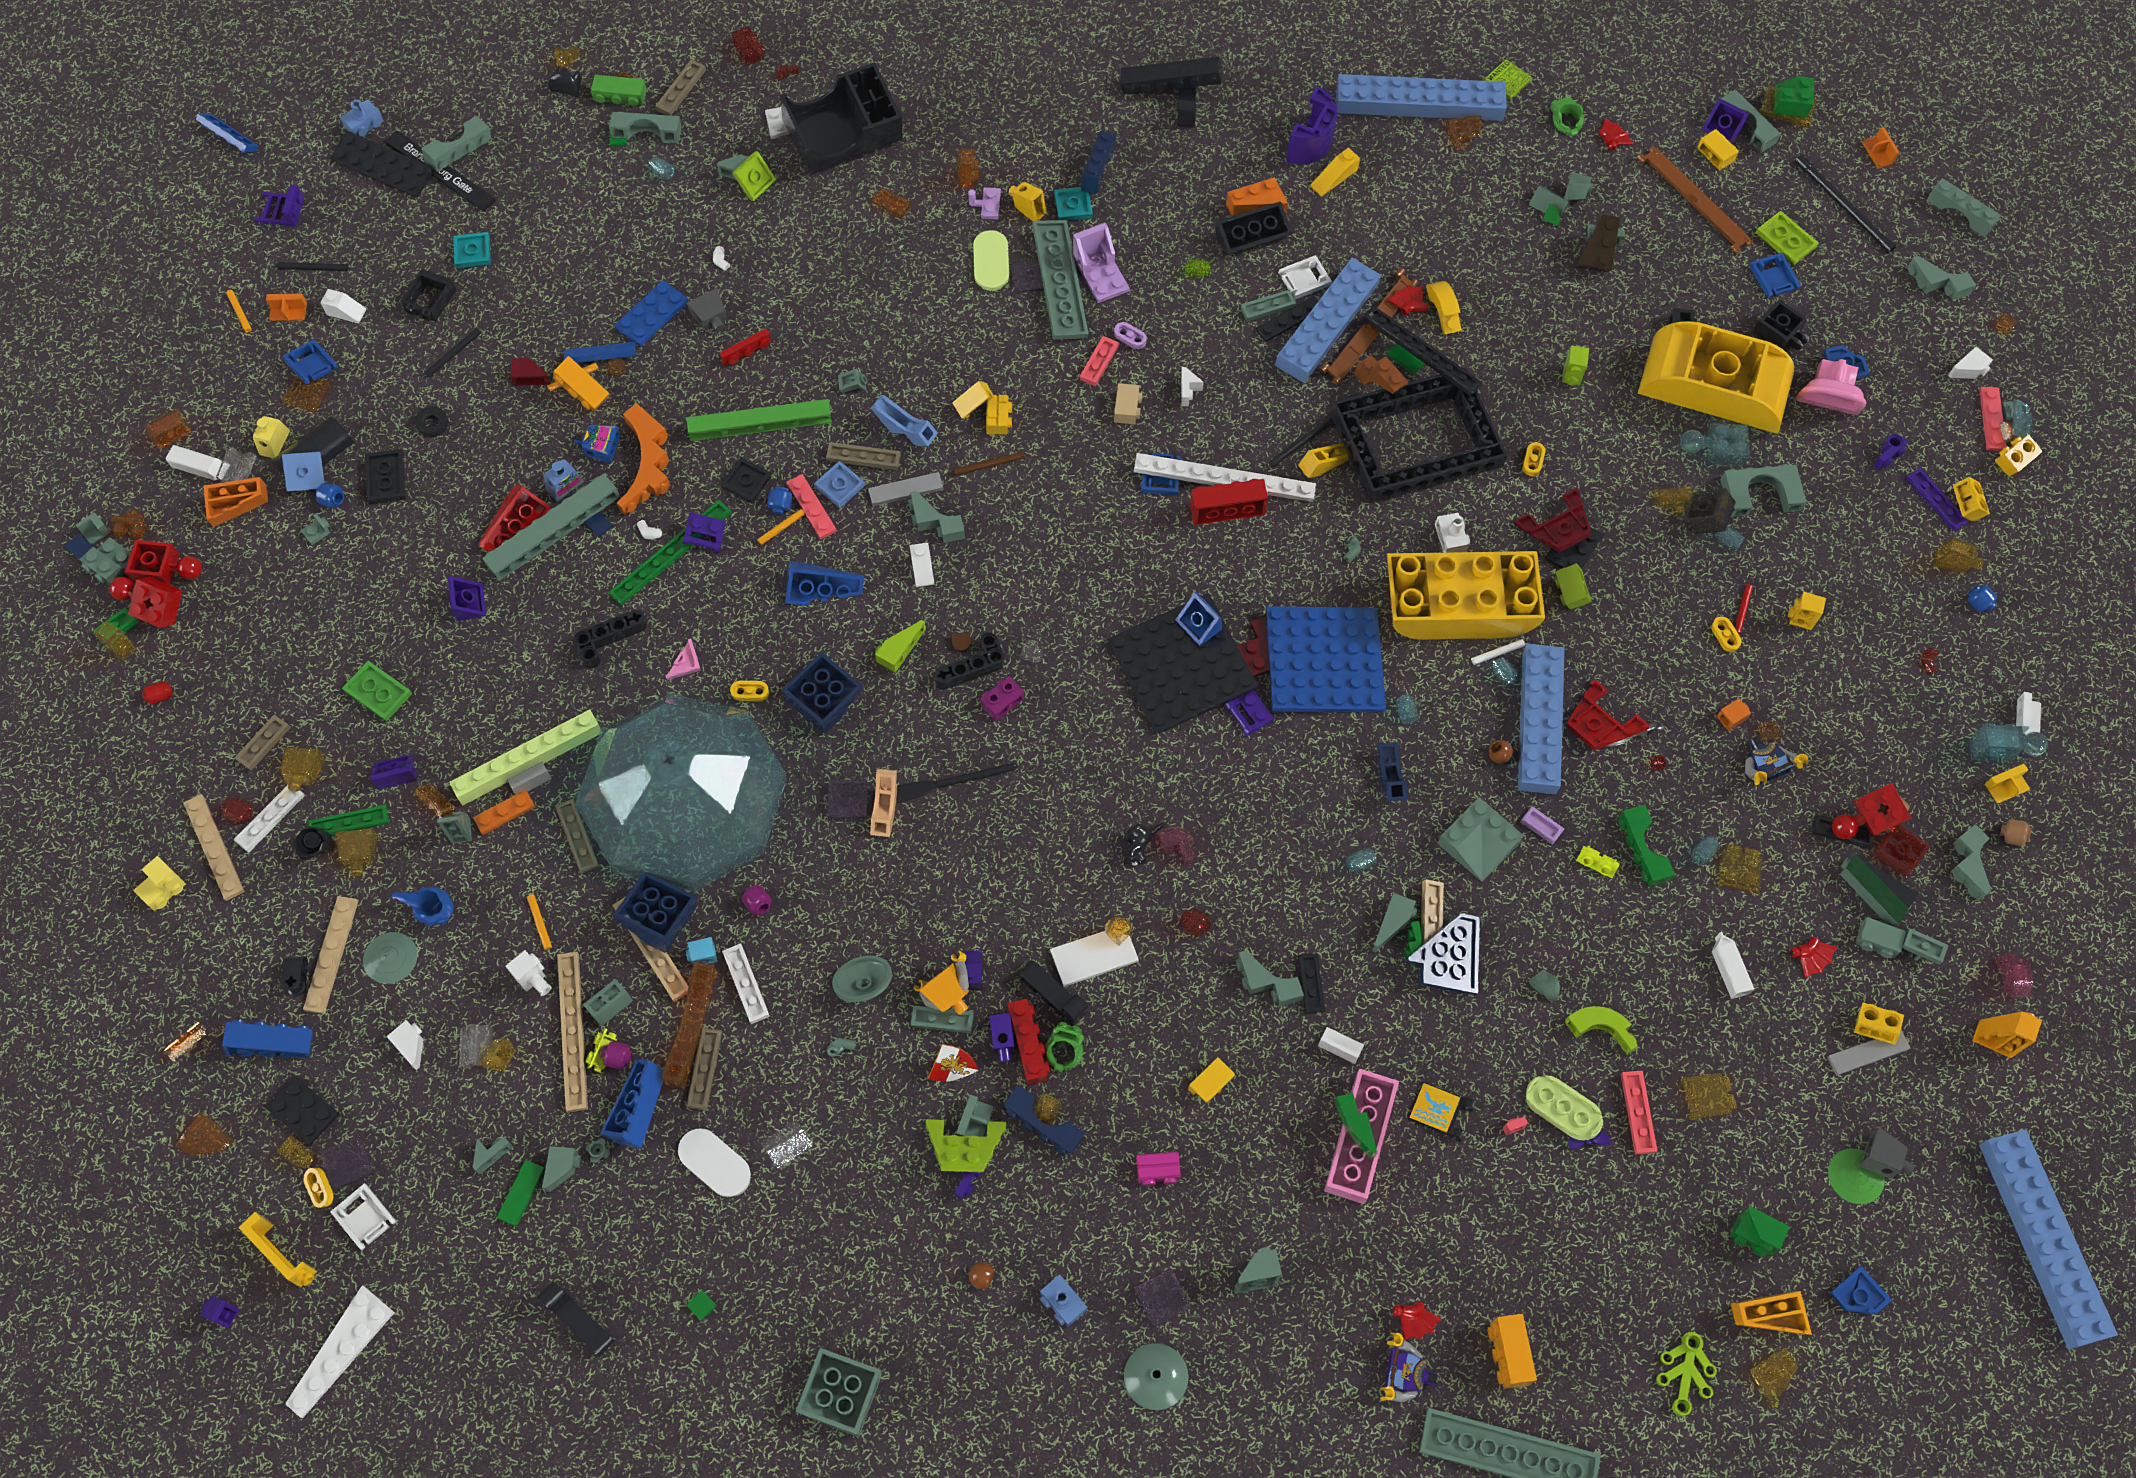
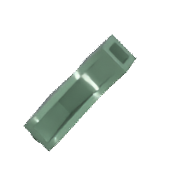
M1919 256L1913 257L1908 265L1909 274L1914 276L1918 287L1923 289L1925 294L1944 287L1945 294L1950 296L1953 301L1970 295L1976 287L1968 272L1950 274Z
M910 492L911 499L908 500L909 509L914 511V515H911L913 526H917L918 531L937 528L938 537H942L943 543L965 539L961 515H942L919 492Z
M1975 824L1953 843L1956 851L1960 855H1964L1966 859L1951 872L1954 879L1962 883L1968 889V893L1980 901L1991 891L1980 857L1982 846L1990 838Z
M1247 951L1239 952L1236 966L1238 971L1243 973L1242 984L1245 990L1248 989L1250 995L1273 989L1271 990V996L1274 1002H1278L1279 1007L1302 1001L1304 994L1298 977L1289 979L1278 978L1272 975Z

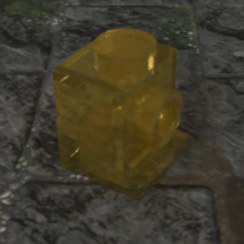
M1117 914L1105 924V933L1118 946L1133 931L1129 927L1130 923L1124 917L1120 918Z
M505 1038L494 1039L480 1061L495 1071H504L517 1049L512 1047V1043Z
M1043 1092L1036 1106L1035 1115L1037 1118L1053 1125L1062 1108V1101Z
M292 1135L276 1151L300 1170L311 1164L315 1154Z

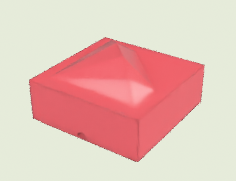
M1525 1116L1513 1118L1505 1124L1503 1130L1505 1134L1509 1135L1524 1129L1528 1122Z

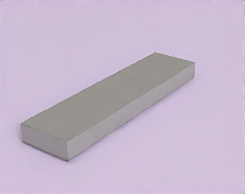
M939 472L871 487L868 488L872 506L911 498L910 492L913 491L919 492L920 495L943 490V485Z
M1901 1030L1896 1045L1874 1039L1829 1055L1827 1059L1835 1075L1838 1076L1908 1051L1911 1047Z

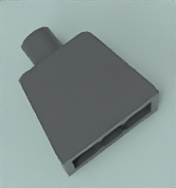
M717 289L687 302L690 314L705 330L711 327L716 332L724 330L723 322L727 320V316Z
M1879 1127L1870 1135L1859 1167L1892 1179L1900 1171L1909 1176L1913 1172L1915 1165L1905 1160L1908 1151L1907 1147Z

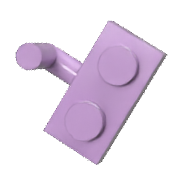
M984 188L983 200H976L975 190L971 189L968 191L969 205L982 207L981 219H998L1001 188Z

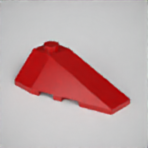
M516 483L506 496L478 546L487 552L495 550L504 541L515 536L518 531L525 529L534 520L545 515L551 507L525 487Z

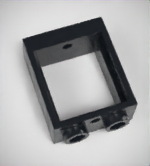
M421 269L402 298L401 303L408 314H416L426 321L432 320L436 322L455 293L456 287L453 280ZM426 285L442 291L431 309L415 304Z

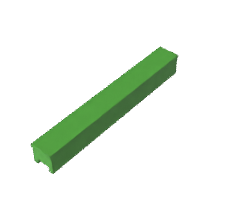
M829 399L686 417L690 441L832 423Z

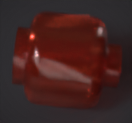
M238 796L228 798L221 808L223 818L236 825H240L244 821L248 822L253 815L251 803Z
M1195 907L1189 911H1184L1180 919L1183 922V930L1196 937L1202 934L1205 935L1211 926L1209 914Z

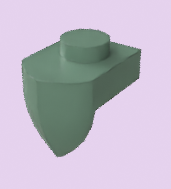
M1543 969L1529 980L1532 988L1542 993L1545 998L1550 1001H1557L1560 993V984L1557 977Z

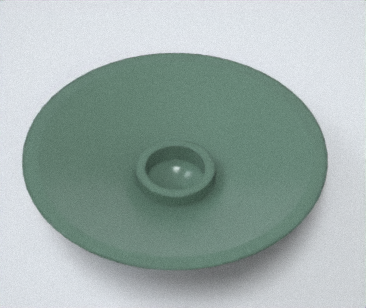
M389 932L377 936L368 945L363 956V966L366 973L374 981L385 984L395 983L404 979L411 973L417 962L416 945L407 935L398 932Z

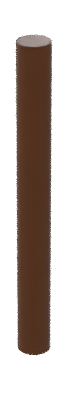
M1022 451L955 468L954 473L957 476L1024 459L1025 455Z

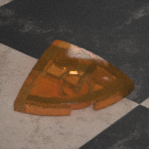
M1466 116L1463 119H1448L1445 122L1450 141L1455 150L1464 149L1474 142L1472 141L1465 145L1475 134L1476 136L1479 135L1481 116Z
M202 1112L186 1129L175 1147L193 1156L205 1153L213 1155L225 1150L235 1141Z

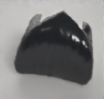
M558 66L549 80V90L567 93L578 98L582 81L580 72L576 71L574 76H572L566 68L559 70L560 66Z
M305 826L297 837L293 839V846L297 855L302 860L333 851L335 845L327 831L312 826Z

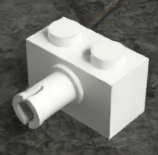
M1459 513L1438 516L1435 527L1443 552H1466L1470 545V539L1465 534L1463 518L1459 516Z
M524 950L506 965V968L526 992L533 986L541 996L546 995L551 990V986L543 979L545 975L542 970L545 968L533 953L529 955Z

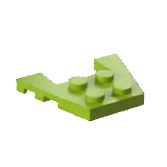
M926 1119V1129L929 1132L930 1141L934 1146L941 1171L984 1172L993 1155V1150L999 1144L1002 1134L1006 1131V1122L988 1121L986 1137L944 1135V1120Z

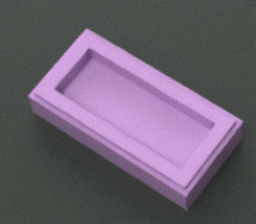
M1533 806L1520 821L1552 845L1564 830L1563 827Z

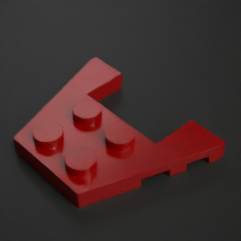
M1595 679L1569 718L1566 725L1569 730L1590 748L1597 750L1649 729V724L1637 714L1624 725H1621L1595 702L1607 694V689Z

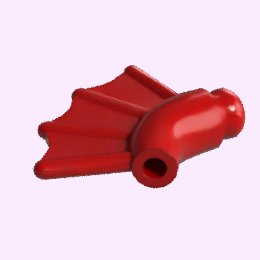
M1607 118L1604 119L1603 126L1598 135L1605 140L1609 150L1612 148L1613 151L1616 150L1618 145H1633V142L1629 139L1628 132L1622 130L1619 124H1614Z
M1408 285L1403 290H1395V294L1387 298V301L1400 308L1401 313L1407 315L1409 312H1427L1429 307L1428 303L1422 301L1423 286L1412 287Z
M1811 937L1807 944L1792 947L1790 952L1793 951V954H1791L1793 958L1800 959L1804 977L1808 978L1812 974H1822L1824 967L1832 964L1833 953L1838 948L1822 943L1816 937Z
M1416 1301L1412 1306L1395 1305L1392 1309L1394 1311L1392 1313L1393 1316L1401 1319L1402 1337L1404 1340L1408 1338L1421 1340L1423 1335L1427 1333L1433 1334L1435 1325L1442 1321L1441 1318L1426 1310L1421 1301Z

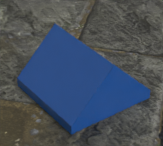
M1194 592L1175 619L1199 646L1203 645L1222 629L1221 617L1197 592Z

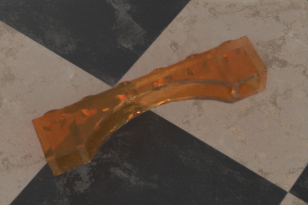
M694 962L680 1028L670 1054L666 1059L661 1077L665 1085L684 1089L686 1087L718 974L712 965Z

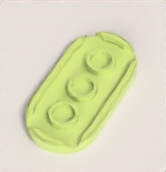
M984 231L975 238L973 243L974 276L976 283L983 289L995 291L1001 289L1009 280L1008 242L1006 237L1000 232Z
M1539 1076L1528 1084L1526 1102L1542 1118L1577 1140H1589L1599 1134L1603 1125L1602 1113L1599 1107L1592 1101L1553 1076Z

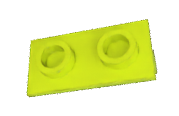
M1583 846L1576 861L1613 878L1620 863L1606 855H1603V857L1599 856L1600 852L1590 848V846Z
M607 1029L597 1033L593 1044H596L594 1051H590L585 1060L588 1063L586 1069L594 1067L593 1071L597 1073L605 1070L604 1058L600 1057L604 1045L608 1046L610 1041H617L616 1034L609 1032L607 1035Z

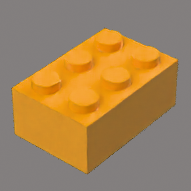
M1523 1314L1497 1317L1488 1327V1336L1490 1340L1494 1341L1495 1349H1492L1494 1362H1498L1499 1371H1497L1498 1383L1503 1385V1389L1529 1386L1537 1381L1524 1316Z

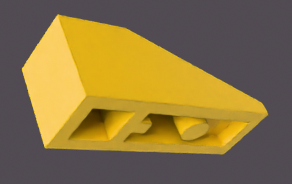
M1347 148L1334 158L1313 181L1310 187L1321 197L1358 170L1360 157Z
M1343 443L1308 450L1298 466L1308 478H1313L1328 472L1350 458Z

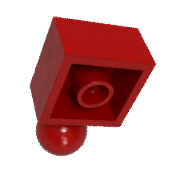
M135 540L125 573L133 583L136 582V579L153 577L170 585L174 572H178L186 580H193L201 574L202 565L197 558L192 556L183 557L178 561L180 554L172 543Z
M126 577L115 578L110 583L109 591L115 599L120 601L132 599L129 615L159 628L171 626L175 623L182 595L181 589L153 577L136 579L135 585L132 580Z
M1890 783L1852 801L1859 814L1855 816L1848 814L1837 816L1832 823V830L1837 837L1850 839L1856 835L1858 827L1865 824L1870 836H1874L1911 819V816L1893 783ZM1879 804L1886 808L1885 814L1878 812Z

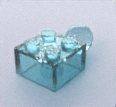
M1712 422L1706 433L1707 437H1703L1697 430H1688L1680 438V445L1686 452L1695 453L1702 447L1707 448L1708 464L1744 466L1750 456L1748 425Z
M1993 723L1984 724L1969 739L1972 761L2011 762L2022 750L2028 755L2039 756L2048 748V740L2044 734L2030 732L2023 737L2022 726H2014L2013 724L2003 726Z

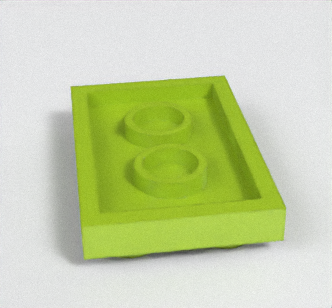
M1782 211L1778 212L1756 230L1758 236L1778 253H1783L1784 257L1793 265L1817 248L1819 244Z

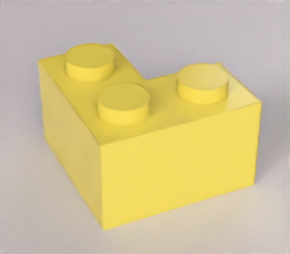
M157 856L142 869L148 878L133 891L152 910L156 911L165 907L167 901L173 895H178L186 883Z

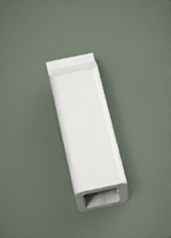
M176 445L172 446L166 457V461L171 467L214 481L217 479L222 480L229 467V464L217 458Z
M1720 932L1715 937L1716 943L1712 954L1730 997L1734 999L1748 995L1754 990V986L1737 946L1732 939Z

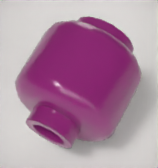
M751 886L745 890L742 896V903L751 914L761 915L770 909L771 896L762 886Z
M610 1041L608 1046H603L600 1057L604 1058L605 1066L622 1070L625 1066H629L633 1051L630 1050L628 1044Z

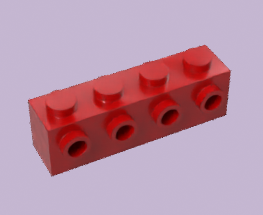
M1028 999L1008 1003V1012L1010 1013L1027 1086L1046 1082L1050 1068L1048 1061H1043L1042 1055L1045 1054L1043 1042L1039 1043L1037 1035H1040L1038 1023L1034 1024L1032 1016H1035L1033 1004L1029 1005Z

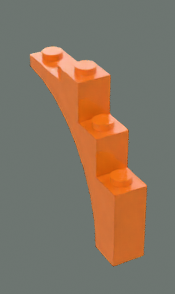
M637 403L623 414L625 422L634 431L641 445V462L638 474L628 492L617 502L619 511L623 515L633 512L641 501H646L650 497L651 493L657 497L660 494L666 493L670 486L668 477L660 471L667 466L669 459L667 453L658 446L663 445L668 438L666 429Z

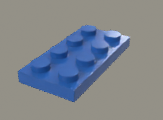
M662 280L614 326L641 347L682 309L689 299Z

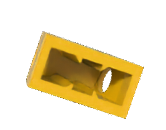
M1022 182L1018 187L1012 186L1009 189V195L1013 197L1015 208L1030 220L1038 221L1047 213L1043 190L1026 182Z

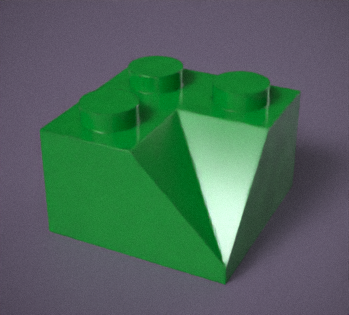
M1796 76L1776 84L1774 87L1773 113L1807 118L1813 106L1814 78Z
M1749 1206L1738 1214L1729 1237L1733 1238L1734 1242L1742 1247L1747 1245L1754 1249L1753 1252L1761 1257H1769L1781 1249L1790 1226Z

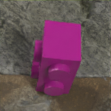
M1009 676L1005 680H1000L995 688L991 691H986L981 696V707L997 721L1023 701L1025 697L1024 691Z

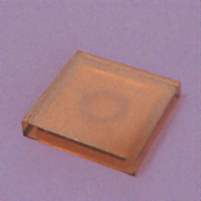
M296 375L282 402L316 413L331 386V382L320 378L315 381L309 379L310 384L306 385Z

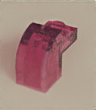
M1173 826L1157 831V840L1163 855L1178 850L1184 867L1192 865L1195 855L1192 847L1189 846L1193 845L1194 839L1186 829Z
M2016 954L1996 956V964L2004 973L2002 986L2011 998L2031 996L2033 974L2026 958L2019 959Z

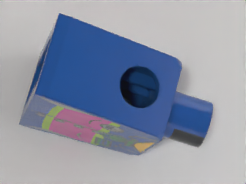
M589 425L586 434L576 433L574 442L575 444L582 445L584 455L612 463L621 434L618 426Z

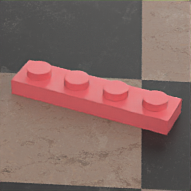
M1981 387L1979 392L1986 450L2001 451L2007 446L2000 391L1997 387Z
M803 474L787 481V486L801 509L805 512L820 540L837 532Z
M1643 1071L1622 1072L1621 1080L1635 1155L1654 1154L1658 1151Z

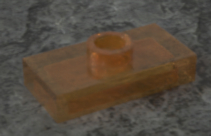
M883 187L873 198L875 205L901 218L911 207L910 201Z
M431 784L416 788L414 794L438 818L452 815L455 812L456 808Z
M199 1022L165 1049L167 1056L174 1061L185 1051L192 1050L196 1046V1042L207 1034L205 1029Z

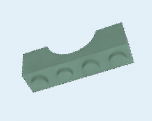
M1734 90L1721 98L1749 113L1746 123L1753 131L1750 142L1761 153L1777 143L1780 136L1778 130L1738 91Z
M612 112L609 125L611 137L627 138L629 140L631 136L638 132L651 131L656 133L662 142L679 143L682 128L680 116Z
M475 116L463 123L464 133L458 140L453 142L434 140L422 147L424 161L436 172L445 168L476 148L486 144L491 139L489 126L479 117Z
M1943 178L1933 188L1927 198L1928 202L1941 210L1954 208L1962 212L1967 217L1970 228L1984 237L1992 230L2001 214Z

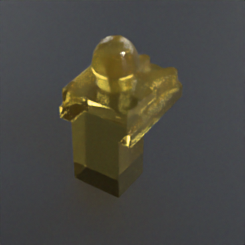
M573 45L566 51L556 47L553 52L554 58L557 59L555 61L557 67L564 66L570 68L580 55L579 48Z

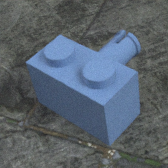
M368 99L363 103L360 100H353L354 103L351 102L350 104L352 110L340 117L347 131L361 137L365 136L374 127H379L384 121L380 111Z
M1060 1274L1040 1291L1042 1296L1040 1301L1047 1309L1051 1307L1056 1314L1053 1316L1061 1326L1065 1323L1069 1327L1087 1311V1306Z

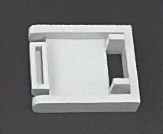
M1316 255L1284 267L1278 272L1282 276V280L1288 290L1293 294L1294 300L1331 286L1332 283ZM1316 267L1321 274L1318 281L1311 271L1312 268Z
M365 1183L331 1211L335 1219L361 1250L366 1248L361 1242L363 1239L367 1244H370L389 1228L385 1222L387 1219L392 1224L396 1222ZM361 1196L365 1202L348 1215L344 1209Z

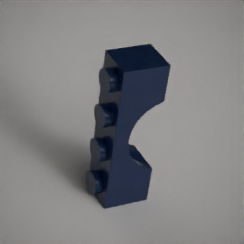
M1100 130L1082 174L1081 191L1098 194L1107 161H1111L1115 151L1117 134Z
M1018 1085L1004 1103L1005 1114L1013 1120L1015 1118L1019 1119L1022 1122V1127L1027 1131L1031 1132L1034 1130L1039 1134L1037 1137L1045 1144L1050 1142L1055 1146L1054 1150L1064 1157L1066 1154L1070 1157L1085 1138V1133L1069 1121L1058 1126H1050L1041 1122L1034 1112L1035 1096Z

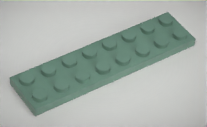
M1067 220L1033 221L1032 228L1053 340L1088 338L1089 333Z
M1428 1408L1426 1412L1419 1453L1509 1478H1597L1601 1454Z

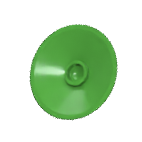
M1857 1148L1845 1149L1837 1153L1829 1164L1828 1176L1831 1186L1841 1198L1854 1204H1867L1880 1196L1884 1189L1885 1177L1859 1167L1864 1151Z

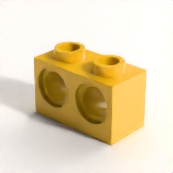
M2030 435L2023 438L2019 436L2011 442L2012 446L2002 449L1999 452L2000 456L1995 459L1996 463L2008 476L2019 472L2042 452Z
M1968 477L1953 484L1962 517L1970 521H1976L1990 514L1980 482Z
M1803 592L1800 598H1796L1794 606H1791L1789 609V624L1812 630L1823 614L1826 598Z
M1862 1003L1854 1033L1896 1045L1904 1015L1893 1010L1879 1008L1873 1004Z

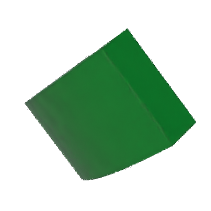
M1419 921L1411 922L1406 931L1408 940L1412 942H1408L1406 950H1404L1405 959L1421 946Z

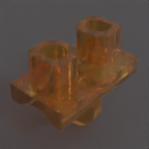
M132 508L128 513H124L123 516L112 515L110 519L114 524L113 533L119 537H124L127 529H131L130 535L132 537L142 539L145 531L149 532L150 526H147L146 520L143 518V515L139 514L137 509Z

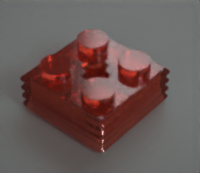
M1898 824L1890 830L1873 853V856L1907 878L1926 854L1930 845Z

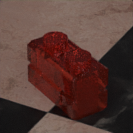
M747 26L732 32L733 44L746 66L764 60L763 53H765V48L762 43H758L759 39L755 31L752 32L750 27Z

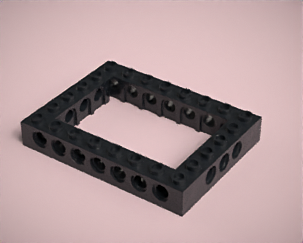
M1440 374L1408 382L1406 386L1393 394L1385 389L1335 401L1332 404L1330 415L1369 503L1503 467L1508 456L1477 390L1469 396ZM1452 398L1475 446L1474 449L1462 453L1459 451L1454 455L1440 456L1439 459L1425 460L1417 465H1407L1402 469H1392L1387 473L1379 474L1381 470L1380 464L1377 463L1373 455L1374 450L1370 448L1366 439L1367 435L1363 432L1360 422Z

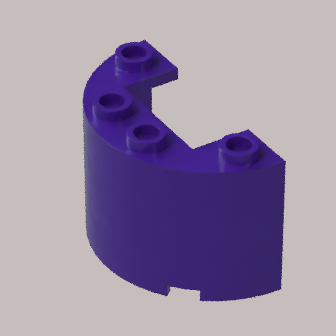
M1316 86L1310 97L1309 103L1313 104L1306 126L1296 123L1290 134L1286 162L1309 164L1323 158L1332 146L1337 119V106L1334 104L1331 95L1320 87Z

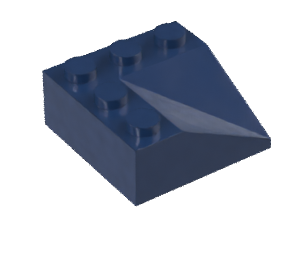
M821 652L782 689V694L787 703L821 732L826 734L840 720L863 686Z
M643 872L613 914V918L647 945L666 953L696 910L697 896L649 873Z

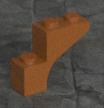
M1370 355L1357 364L1354 373L1365 387L1374 382L1392 394L1408 384L1407 379L1386 356L1377 362Z

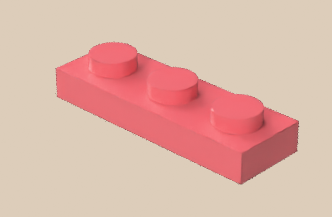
M1103 336L1082 371L1080 380L1096 387L1119 347V342Z

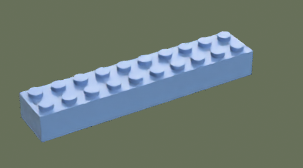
M1338 74L1336 85L1337 113L1503 121L1507 109L1506 82Z
M2027 1130L1988 1139L1979 1145L2068 1350L2117 1336L2116 1329Z

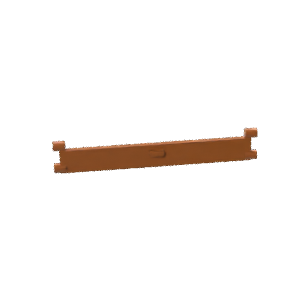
M1651 146L1648 150L1650 153L1645 156L1642 153L1638 154L1636 158L1642 164L1647 161L1733 244L1730 249L1735 254L1741 251L1739 247L1742 245L1750 246L1753 243L1743 230L1657 148Z
M1399 268L1395 273V277L1399 279L1398 282L1377 307L1390 317L1399 308L1389 303L1387 298L1392 297L1395 294V290H1403L1408 285L1416 287L1418 284L1416 279L1411 281L1403 275L1405 273L1403 268ZM1365 322L1332 365L1329 366L1327 363H1324L1320 367L1319 372L1325 374V372L1329 373L1334 378L1333 383L1339 385L1380 332Z

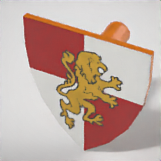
M942 1044L928 1079L947 1082L954 1081L978 1071V1067L974 1059L967 1052L954 1046Z

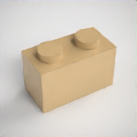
M1118 383L1114 413L1115 423L1135 424L1136 418L1140 419L1141 408H1137L1138 403H1142V393H1139L1140 385Z

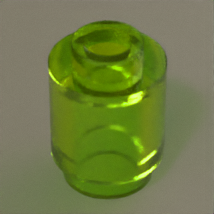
M1188 259V263H1185V274H1188V277H1205L1210 275V261H1205V259Z

